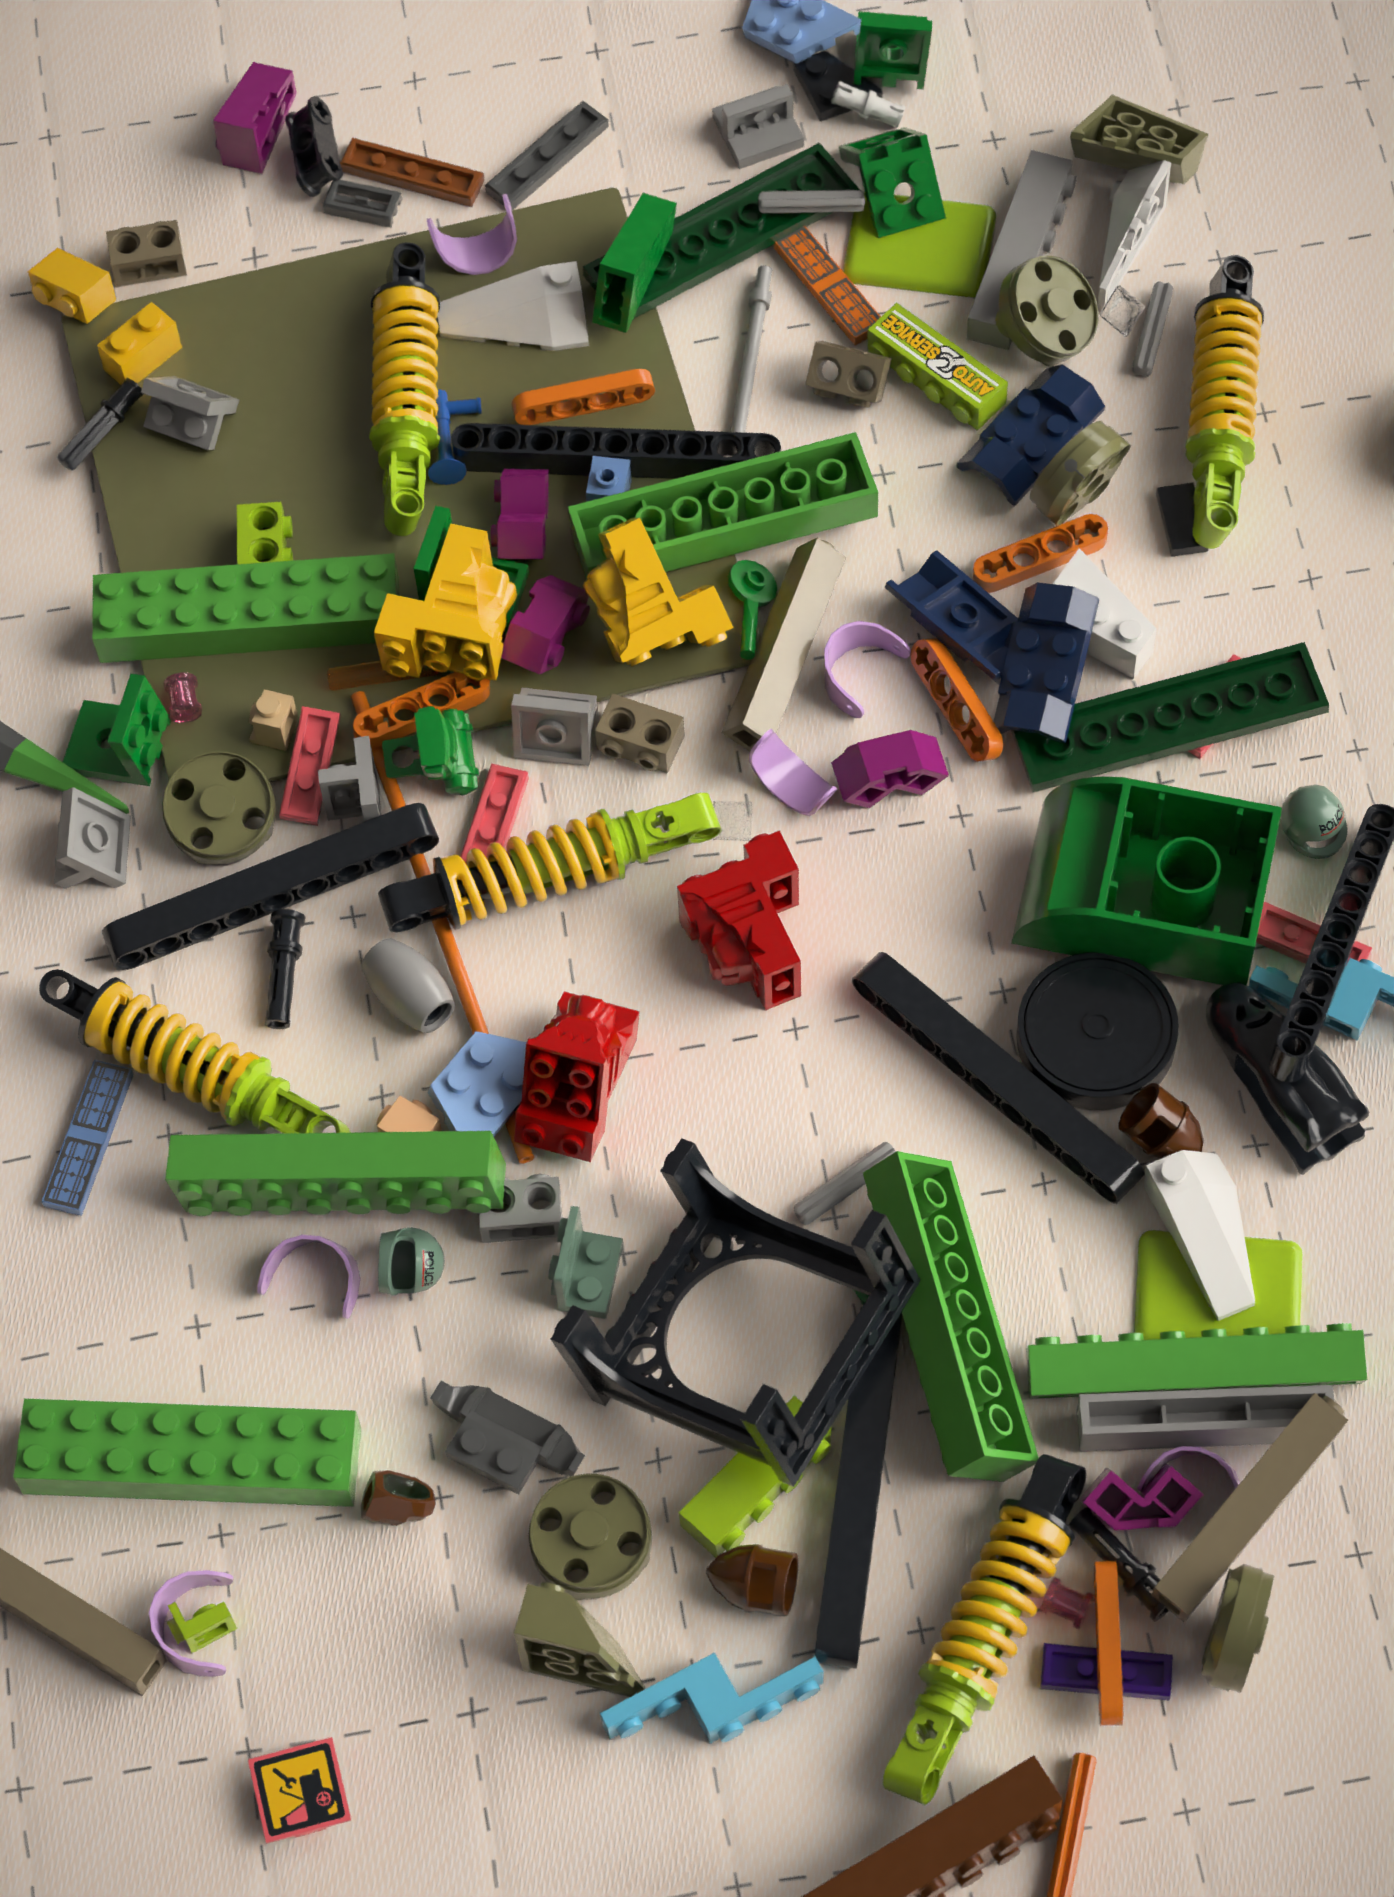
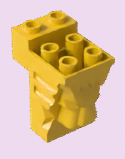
M631 518L598 534L607 559L588 573L587 580L582 586L595 603L597 614L608 629L603 633L615 661L620 663L626 662L627 665L631 666L637 665L651 658L650 650L658 646L661 649L665 648L667 650L685 642V633L689 642L701 643L702 646L706 645V647H710L727 638L725 631L732 629L733 625L713 585H703L677 598L640 518Z
M450 523L425 600L421 601L387 593L374 630L382 670L397 677H406L408 675L419 678L423 665H426L438 672H447L449 670L465 674L474 680H483L484 678L497 680L504 646L501 642L502 635L507 625L506 614L513 605L517 592L515 584L509 581L508 574L503 570L493 567L487 531Z

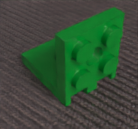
M858 11V18L861 19L859 34L856 35L854 84L861 85V77L882 78V87L896 88V80L917 81V89L924 90L932 35V21L928 20V17ZM888 46H898L897 48H888Z
M903 127L838 146L841 160L859 167L872 224L878 238L946 218L927 134ZM906 182L911 188V195L907 201L898 203L894 197V190L897 185Z
M435 505L413 568L418 598L421 601L425 600L450 523L452 524L450 508ZM492 557L493 567L505 571L509 576V581L516 586L517 597L506 614L507 625L503 634L507 635L510 622L517 612L529 576V565Z
M130 674L120 705L83 700L62 761L64 764L85 777L150 786L152 779L148 774L155 760H159L163 747L160 738L166 727L170 726L172 719L145 675ZM109 736L108 743L111 747L101 748L102 741Z

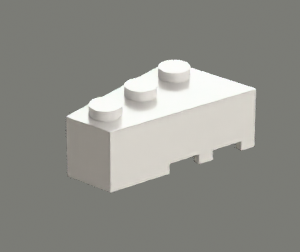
M1079 548L1053 584L1074 586L1099 598L1087 654L1134 679L1154 651L1157 628Z

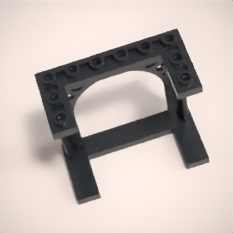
M681 1138L675 1149L667 1155L660 1172L686 1215L680 1225L670 1234L669 1241L658 1259L650 1265L647 1276L636 1293L632 1294L628 1299L626 1308L616 1324L608 1330L604 1339L586 1310L572 1305L565 1317L556 1325L550 1340L592 1401L606 1406L611 1398L767 1464L771 1466L781 1482L794 1487L921 1280L886 1215L871 1210L851 1242V1246L776 1218L748 1203L714 1177L694 1142ZM713 1238H719L722 1241L720 1254L715 1258L706 1257L704 1252ZM732 1238H735L737 1245H744L738 1250H733ZM749 1259L777 1260L869 1295L795 1417L778 1390L765 1384L761 1386L748 1409L743 1413L692 1391L674 1374L667 1354V1336L674 1312L685 1295L700 1280L719 1268ZM642 1349H656V1354L650 1361L639 1365L633 1364ZM659 1368L662 1370L659 1379H656L652 1373Z

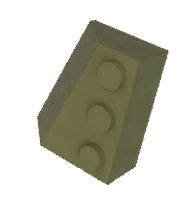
M1111 95L1071 131L1070 141L1074 157L1125 170L1166 160L1171 162L1169 182L1185 184L1198 170L1208 133Z
M542 1582L539 1586L527 1585L514 1630V1637L523 1671L628 1697L646 1689L620 1644L570 1594L565 1593L564 1588L548 1582Z

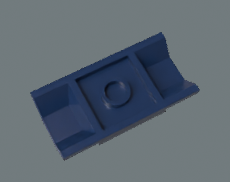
M1064 365L1048 367L1028 388H1024L980 434L979 440L957 462L956 468L961 471L977 470L998 484L1008 502L1016 506L1031 490L1040 474L1056 454L1073 437L1092 424L1105 410V404L1092 383Z
M938 550L929 556L918 573L901 584L897 585L892 579L886 582L885 588L911 610L910 616L960 659L964 662L969 659L1000 685L1014 623L1018 621V618Z
M1039 582L1025 589L1018 621L1014 623L998 689L1000 696L994 723L1001 734L1009 730L1036 733L1054 741L1066 743L1098 609V597L1074 586Z

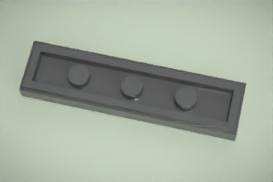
M582 101L485 185L486 193L504 207L502 195L507 194L511 209L514 210L609 127L608 119Z

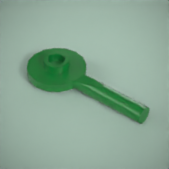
M741 560L731 567L727 578L728 585L733 594L744 602L740 656L745 660H751L755 657L758 607L767 606L775 598L777 583L772 573L765 566L756 561Z

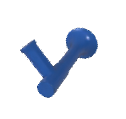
M438 390V397L435 400L438 405V413L435 419L438 422V435H440L438 461L430 466L428 475L435 483L450 485L461 481L467 472L465 465L453 457L449 426L450 415L482 414L481 399L478 397L477 399L448 401L447 392Z

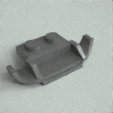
M440 1381L430 1397L441 1411L461 1423L445 1451L446 1457L518 1495L537 1463L558 1474L574 1476L585 1457L574 1444L572 1437L560 1424L556 1425L494 1393L489 1387L473 1385L454 1387Z

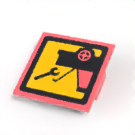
M332 1737L248 1759L266 1844L290 1837L311 1834L325 1830L330 1826L352 1821Z

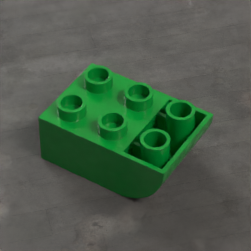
M1125 777L1082 778L1056 787L1046 796L1042 805L1011 944L1067 955L1098 952L1131 959L1153 972L1219 985L1230 983L1247 985L1282 807Z

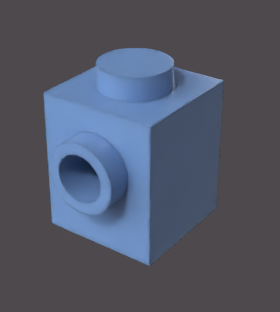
M593 456L586 489L587 502L630 491L632 481L630 460Z

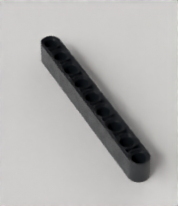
M466 423L457 426L451 435L454 459L461 461L468 472L502 473L504 469L549 470L551 475L589 476L593 456L630 460L631 477L676 479L781 452L779 440L772 434Z
M412 803L117 919L104 927L102 935L116 969L129 970L267 916L273 911L305 901L411 859L417 854L426 853L439 843V836L426 806L422 803Z
M1374 804L1370 806L1360 825L1274 1045L1269 1061V1069L1271 1074L1280 1081L1296 1082L1305 1074L1394 842V808L1389 805Z
M879 952L852 978L853 986L865 1000L1107 1201L1117 1204L1145 1175L1141 1164L1129 1152L890 955Z
M900 1313L848 1398L814 1655L819 1664L856 1669L858 1665L902 1313Z

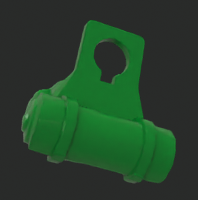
M433 706L420 708L414 713L417 734L382 742L385 771L388 778L422 775L427 777L428 780L444 781L446 792L465 796L478 788L477 777L479 776V771L475 767L471 738L473 726L470 724L469 715L462 710L447 709L441 712ZM408 747L413 752H419L420 759H414L410 766L401 768L393 763L392 756L398 748Z

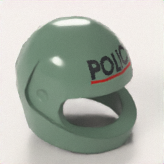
M1317 784L1302 786L1291 792L1284 800L1281 811L1282 829L1289 843L1296 851L1309 858L1324 859L1335 855L1340 850L1347 837L1345 811L1340 800L1326 786ZM1338 833L1335 841L1326 847L1314 848L1306 843L1308 841H1324Z
M403 1228L382 1233L378 1262L379 1292L395 1296L398 1293H419L433 1287L441 1278L445 1263L442 1247L435 1237L419 1228Z

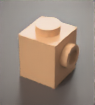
M399 1096L392 1106L387 1105L377 1119L378 1132L442 1131L440 1119L432 1115L433 1113L428 1106L415 1099L410 1102L402 1096Z

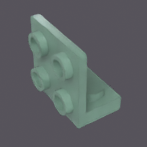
M571 1206L568 1218H561L557 1241L561 1242L559 1256L553 1255L550 1262L548 1279L552 1280L551 1295L556 1296L559 1311L568 1312L571 1306L574 1305L586 1310L589 1316L607 1319L624 1245L623 1238L583 1231L580 1207Z

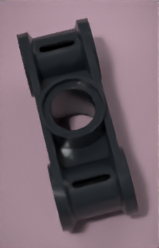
M312 96L308 99L307 105L297 112L288 113L285 117V123L289 131L297 182L306 194L315 197L320 194L323 186L331 181L340 180L343 177V170L339 161L331 111L322 99Z

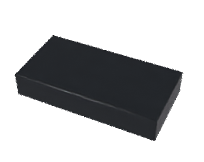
M1194 482L1158 487L1156 491L1171 557L1208 552V548L1198 544L1193 536L1195 511Z

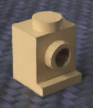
M264 689L262 696L257 702H254L250 711L249 723L253 725V731L249 738L250 743L287 751L299 720L293 696Z

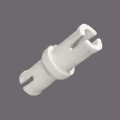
M841 81L838 82L833 94L834 97L831 100V103L860 113L862 118L867 119L871 117L895 128H898L904 114L902 112L905 111L904 106L878 97L874 91L869 90V92H865Z

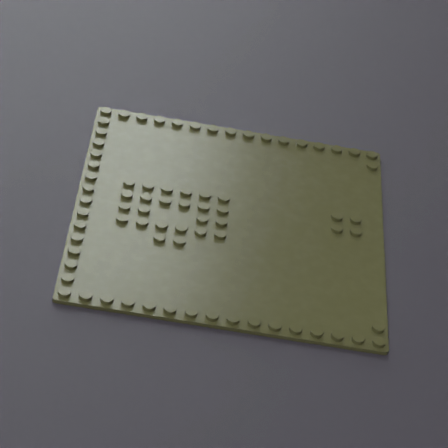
M611 187L512 210L517 234L514 253L502 267L491 273L471 275L456 271L443 261L434 246L429 230L115 302L88 324L64 315L62 317V325L85 423L102 407L100 402L108 400L121 386L104 371L97 345L150 302H153L176 322L182 348L145 378L176 376L239 399L236 413L224 414L214 450H207L143 427L152 397L147 394L141 396L124 415L125 420L122 423L117 422L92 450L120 573L237 565V505L282 502L284 515L291 516L293 538L286 539V548H292L293 561L394 553L399 575V595L419 600L413 568L435 505L450 508L452 524L487 531L491 557L498 558L497 547H491V525L497 524L501 514V502H494V481L500 480L502 473L467 471L466 476L457 483L450 485L435 483L429 478L428 470L433 463L438 461V447L430 452V465L426 469L424 508L414 532L407 536H398L391 533L384 524V470L378 463L379 452L372 447V441L369 439L370 429L373 426L371 419L373 410L372 378L374 376L372 373L374 325L371 296L378 287L386 284V272L394 249L397 245L404 242L414 243L424 251L426 258L425 284L438 293L440 302L540 266L577 261L589 346L549 351L541 350L540 345L520 343L519 347L508 346L507 341L494 339L476 342L444 338L440 336L438 323V333L436 335L438 340V349L436 351L438 365L435 368L438 372V381L435 384L437 389L447 392L448 401L477 399L478 397L481 399L482 414L450 415V435H452L453 430L457 426L466 423L520 425L515 420L511 405L514 397L520 393L633 369H646L651 374L655 393L647 401L536 425L695 431L657 308L655 307L633 319L627 333L592 323L596 291L583 276V266L607 253L628 218L620 191L617 188ZM507 212L447 225L437 229L450 237L468 238L479 236L500 224ZM144 379L138 383L141 388L143 387ZM549 474L548 519L545 522L547 540L543 559L499 558L529 565V576L517 611L524 613L528 609L532 600L529 597V592L537 580L549 575L584 589L582 585L586 578L570 531L568 506L587 502L586 489L589 476ZM631 477L630 490L672 479ZM735 554L666 572L677 598L703 585H713L733 625L732 629L725 631L727 635L725 640L706 647V645L702 646L701 643L689 642L685 633V642L667 650L665 648L661 649L658 646L650 650L651 658L637 665L631 666L627 665L626 662L620 663L614 660L603 633L608 629L598 616L595 603L589 597L587 604L590 605L588 617L582 626L565 633L562 646L565 648L564 655L557 667L539 675L501 658L497 680H490V695L487 700L464 711V713L469 715L470 724L473 726L472 733L511 724L514 694H520L521 688L596 695L597 702L609 700L612 693L626 696L749 666L751 660H745L740 656L744 602L733 594L728 585L727 578L729 570L737 563ZM265 559V560H262L261 562H267V561H269V560H271V559ZM758 626L756 635V646L761 637ZM504 634L502 635L501 641L503 644L506 638V635ZM376 643L141 660L145 677L172 719L170 726L166 727L160 738L169 780L184 762L196 755L211 751H227L247 758L261 769L269 782L287 778L299 720L287 751L250 743L249 738L253 731V725L249 723L250 711L254 702H257L262 696L264 689L293 696L298 719L300 718L302 706L340 713L331 767L337 764H347L356 761L353 723L357 714L351 700L352 694L364 691L370 708L454 673L449 670L447 672H438L423 665L419 678L408 675L406 677L391 675L387 671L382 670ZM472 682L467 683V686H472L474 690L479 688V685L474 686ZM437 694L428 701L434 706H444L450 700L447 696ZM401 709L394 716L398 720L408 721L413 719L415 715L409 709ZM414 732V733H412V734H410V735H407V736H405V737L414 736L415 734H417V732ZM400 747L394 752L408 749V747ZM233 768L228 771L225 778L232 781L239 780L244 776L245 771L240 768ZM187 787L181 788L175 793L174 797L178 800H187L192 796L194 790Z

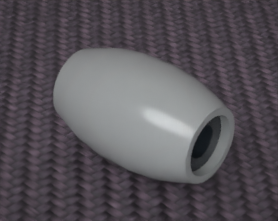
M388 938L377 943L365 955L361 965L365 978L377 999L393 1016L404 1024L423 1033L435 1031L450 1018L455 1009V1002L447 983L438 970L419 952L402 942Z

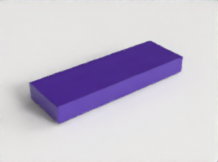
M1044 1643L1040 1689L1098 1694L1096 1648ZM1121 1650L1123 1697L1170 1701L1173 1655Z

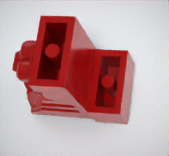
M780 830L771 834H759L748 843L743 844L744 860L729 861L714 872L703 876H691L677 886L679 922L691 941L698 940L701 953L707 957L712 979L721 980L725 986L750 981L756 997L760 999L765 1010L801 996V960L778 916V913L799 905V868Z
M563 992L557 1003L556 1015L544 1027V1031L534 1038H528L526 1042L522 1100L516 1112L514 1142L591 1163L605 1132L608 1101L637 1041L640 1011L606 1003L601 999L586 995L580 996Z

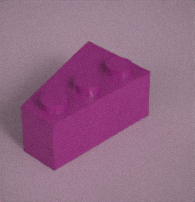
M253 62L213 119L216 133V149L220 151L222 165L259 174L263 173L285 122V117L289 113L297 94L293 70Z

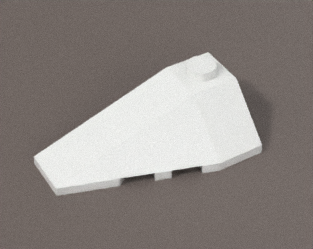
M1164 160L1129 169L1123 181H1117L1112 188L1109 201L1113 202L1099 286L1098 310L1104 312L1166 208L1171 162Z
M577 261L540 266L440 302L438 323L440 336L444 338L476 342L494 339L507 341L508 346L519 347L520 343L540 345L541 350L549 351L589 346Z
M1181 1150L1147 1164L1144 1189L1168 1232L1175 1240L1217 1321L1255 1306L1236 1186L1218 1154Z

